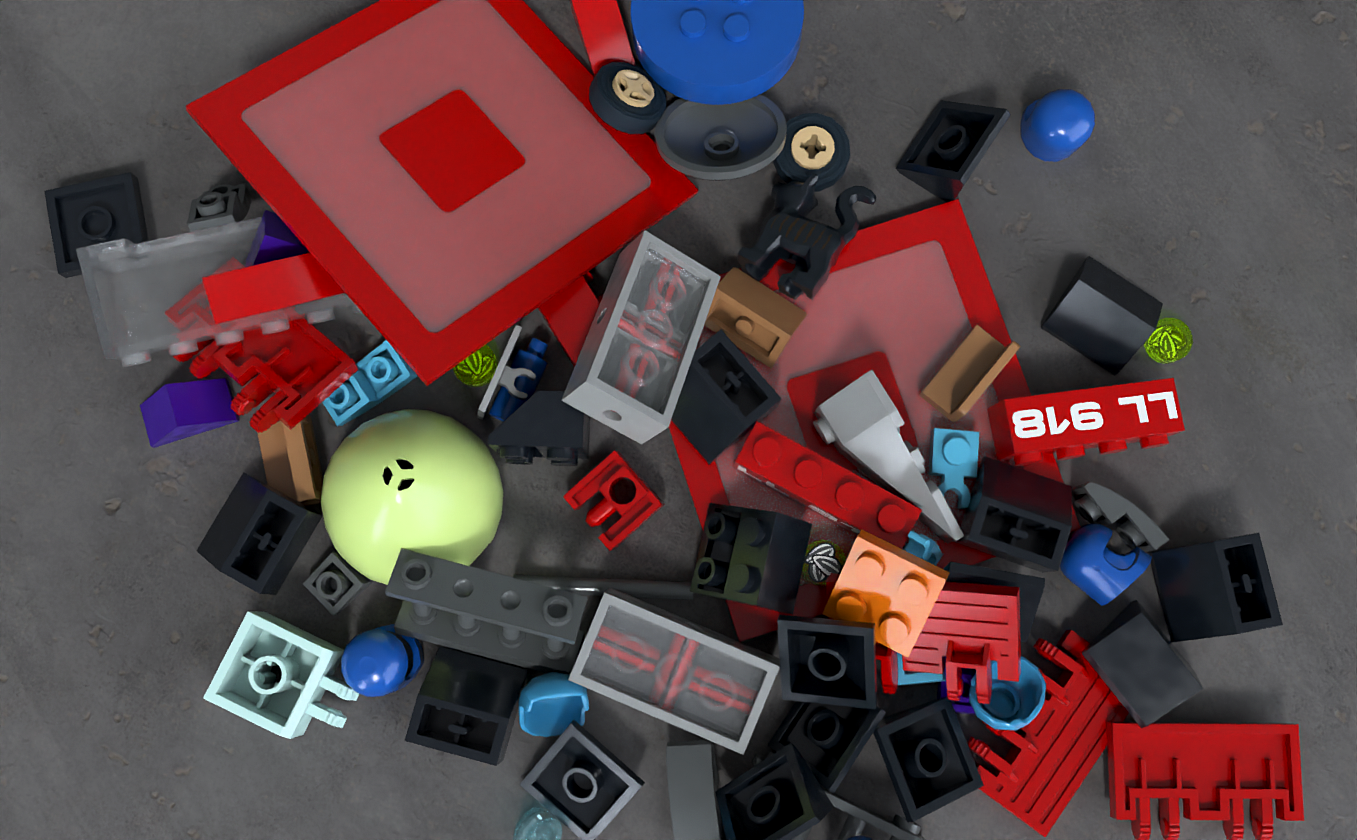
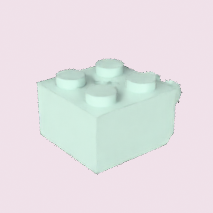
M247 611L203 699L279 736L291 739L304 735L312 717L332 726L343 728L347 720L346 716L341 711L320 703L325 690L335 693L342 699L353 701L357 700L359 693H356L346 682L333 676L344 652L343 649L267 612ZM279 665L282 676L280 682H275L276 675L271 672L272 666Z

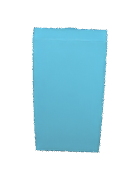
M387 340L356 363L358 371L322 402L337 426H342L370 410L417 377V374Z

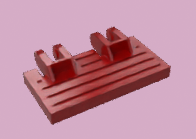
M233 259L215 274L245 267L236 259ZM202 284L165 314L169 322L184 334L171 347V355L177 361L184 363L200 352V355L192 360L189 367L190 372L195 377L203 379L220 367L242 387L254 378L231 401V409L239 416L248 414L273 392L275 393L250 418V426L258 433L267 431L279 420L291 430L358 371L357 365L352 358L291 306L215 324L205 287Z
M830 573L826 580L827 602L840 574ZM945 582L909 657L902 655L903 670L943 674L946 666L948 700L960 701L964 686L962 668L976 669L978 703L990 704L992 694V661H997L998 680L1019 682L1021 674L1020 587ZM876 642V659L881 660L883 693L895 694L898 685L897 652Z
M1066 630L1056 644L1061 650L1042 638H1039L1033 647L1041 656L1052 661L1064 671L1055 682L1040 670L1046 682V693L1048 694L1045 697L1041 711L1035 719L1019 729L1021 734L1019 735L1014 730L994 729L982 721L988 730L997 736H1001L1013 745L1004 759L994 753L980 739L971 737L967 742L970 750L996 768V771L992 774L980 764L975 763L984 786L978 789L1043 837L1048 835L1106 748V722H1123L1129 714L1081 652L1090 643L1073 630Z
M1106 722L1110 817L1116 820H1131V830L1134 839L1149 840L1150 798H1158L1160 830L1165 840H1178L1179 798H1182L1184 818L1189 820H1223L1224 835L1229 840L1243 839L1245 829L1243 825V799H1250L1253 836L1257 840H1271L1272 835H1274L1272 799H1275L1276 818L1284 821H1304L1299 724L1153 722L1147 727L1141 728L1137 722Z

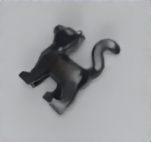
M813 173L805 182L794 180L788 183H776L771 192L775 201V208L763 220L755 245L752 248L742 247L738 252V263L741 264V270L760 282L769 274L779 259L785 260L795 265V268L791 273L781 276L777 283L779 292L794 300L805 293L807 298L813 300L827 281L830 268L836 265L841 251L857 233L859 221L852 208L855 202H863L873 205L876 202V195L872 190L864 186H853L845 189L837 197L835 212L841 226L836 229L806 218L818 205V200L814 198L818 175Z

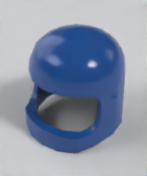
M1057 89L1047 93L1023 111L1020 124L1022 141L1026 149L1034 157L1043 161L1057 162L1068 158L1090 138L1095 127V113L1090 101L1083 94L1071 89Z
M1090 523L1080 527L1070 535L1059 568L1073 584L1103 606L1128 588L1148 568L1152 557L1139 547L1126 554L1114 553L1106 547L1113 531L1104 525Z
M395 624L367 630L354 636L345 646L341 657V672L346 684L356 693L366 697L385 696L406 687L416 677L424 664L423 648L419 640L401 635L409 643L413 652V667L408 676L405 677L408 670V654L403 643L394 634L387 632L395 633Z

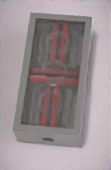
M644 230L619 254L561 401L641 445L667 429L721 276Z
M609 587L604 592L568 680L744 755L780 664L779 659L775 656Z

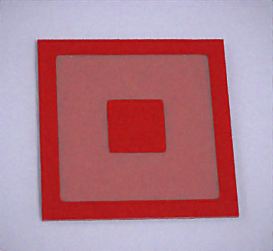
M379 0L186 105V111L426 386L638 237L644 230L649 229L697 195L699 191L682 172L674 169L664 161L657 150L656 143L646 133L628 134L616 130L598 116L589 100V88L594 76L523 0Z
M959 199L858 230L855 237L841 251L836 265L830 268L827 281L813 300L807 298L805 293L794 300L779 292L777 284L783 274L791 273L795 268V265L785 260L779 259L769 274L760 281L761 284L807 313L806 318L793 334L772 368L737 347L782 398L778 407L760 422L761 424L877 485L840 454L833 443L826 445L813 424L817 420L814 412L819 405L865 373L873 370L905 423L899 427L903 441L906 440L913 447H917L925 461L923 462L925 472L921 474L925 482L931 480L937 486L941 484V476L928 475L931 430L934 428L979 432L977 474L984 456L997 460L987 408L1003 399L1032 396L1016 353L966 415L955 423L919 396L976 325L980 326L1005 347L1011 343ZM728 272L719 275L721 276L719 282L727 275ZM704 325L695 350L715 335L716 332ZM672 421L670 422L668 428L702 531H704L710 503L779 512L812 524L806 555L820 543H831L836 550L835 558L840 561L843 569L858 535L733 468L752 429L709 465ZM1053 453L1042 455V462L1023 466H1015L1014 459L1000 460V462L1064 483ZM976 477L973 479L964 478V484L969 489L970 496ZM947 490L944 498L959 527H961L966 508L958 509V495L952 490ZM1073 506L1072 528L1070 532L1080 528ZM917 519L912 531L918 534L921 533L937 542L943 553V556L936 565L939 568L943 569L950 562L973 565L996 557L956 543V541L946 543L919 519ZM908 538L907 541L905 542L904 546H905L907 543H909V538ZM804 561L793 615L725 600L739 642L778 630L777 619L779 615L811 618L823 615L822 613L827 604L826 580L814 582L808 574L809 564Z

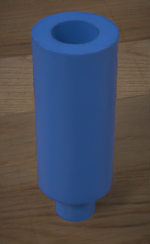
M532 338L526 351L518 350L510 367L512 369L526 368L535 373L536 378L534 381L524 376H520L514 381L515 388L520 392L528 394L527 398L524 400L514 398L505 387L501 386L488 413L489 415L504 422L534 394L548 364L542 359L548 347L546 343Z

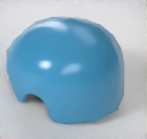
M1021 656L1019 682L998 680L997 661H992V694L990 704L978 703L976 672L971 680L969 702L976 716L992 728L1015 731L1028 725L1041 711L1045 701L1046 682L1039 668L1023 656Z
M549 672L532 678L521 690L518 708L521 729L534 736L551 737L561 735L573 720L583 726L585 723V711L589 710L587 688L569 681L570 675L565 673Z

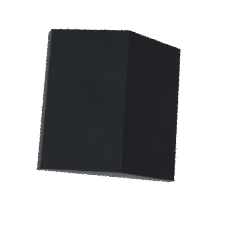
M573 720L520 785L581 840H595L645 782L580 724Z

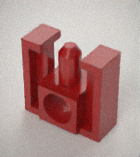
M616 450L563 496L574 510H579L598 491L603 494L604 498L587 512L585 521L590 527L600 526L615 511L623 516L598 537L609 551L615 550L665 505L622 454ZM623 478H629L636 486V495L627 504L619 502L614 493L617 482Z

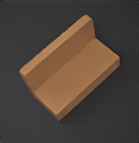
M733 267L718 283L704 325L716 333L722 329L737 347L772 368L793 334L806 318L807 313L740 269Z
M976 325L919 396L955 423L966 415L1021 346L1013 340L1005 347L980 326Z
M307 415L291 430L279 421L267 429V431L259 432L258 438L267 484L304 506L321 503L323 476L311 416Z

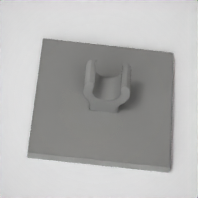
M518 325L515 326L480 404L476 416L479 419L483 420L498 384L505 387L514 398L524 400L528 394L520 392L515 388V379L524 376L534 381L536 378L535 373L529 369H512L506 366L522 330V327Z

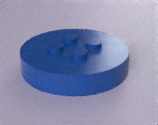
M631 0L630 11L634 48L645 71L658 85L675 96L688 101L709 105L742 102L762 94L779 82L790 69L797 56L804 20L803 0Z

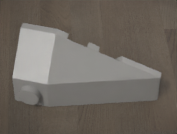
M873 370L865 373L818 406L814 412L817 420L813 424L826 445L833 443L840 454L878 486L922 509L918 519L946 543L957 541L964 536L938 486L931 480L925 482L921 474L925 472L923 465L925 461L917 447H913L906 440L903 441L899 427L905 423Z

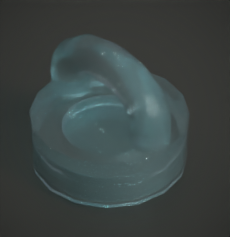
M534 807L528 810L518 821L514 829L513 840H561L562 826L549 812L540 807Z

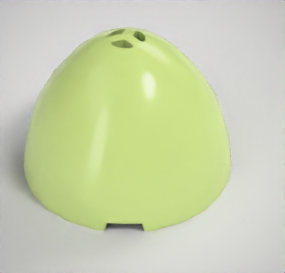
M403 409L384 413L362 423L343 440L331 456L323 478L321 507L325 528L340 556L370 580L388 585L401 548L470 566L495 537L502 515L504 492L498 467L488 447L470 429L452 417L433 411ZM397 461H409L413 465V469H401ZM387 467H389L393 474L388 485L385 484L383 479V473ZM414 479L409 488L399 491L402 480Z

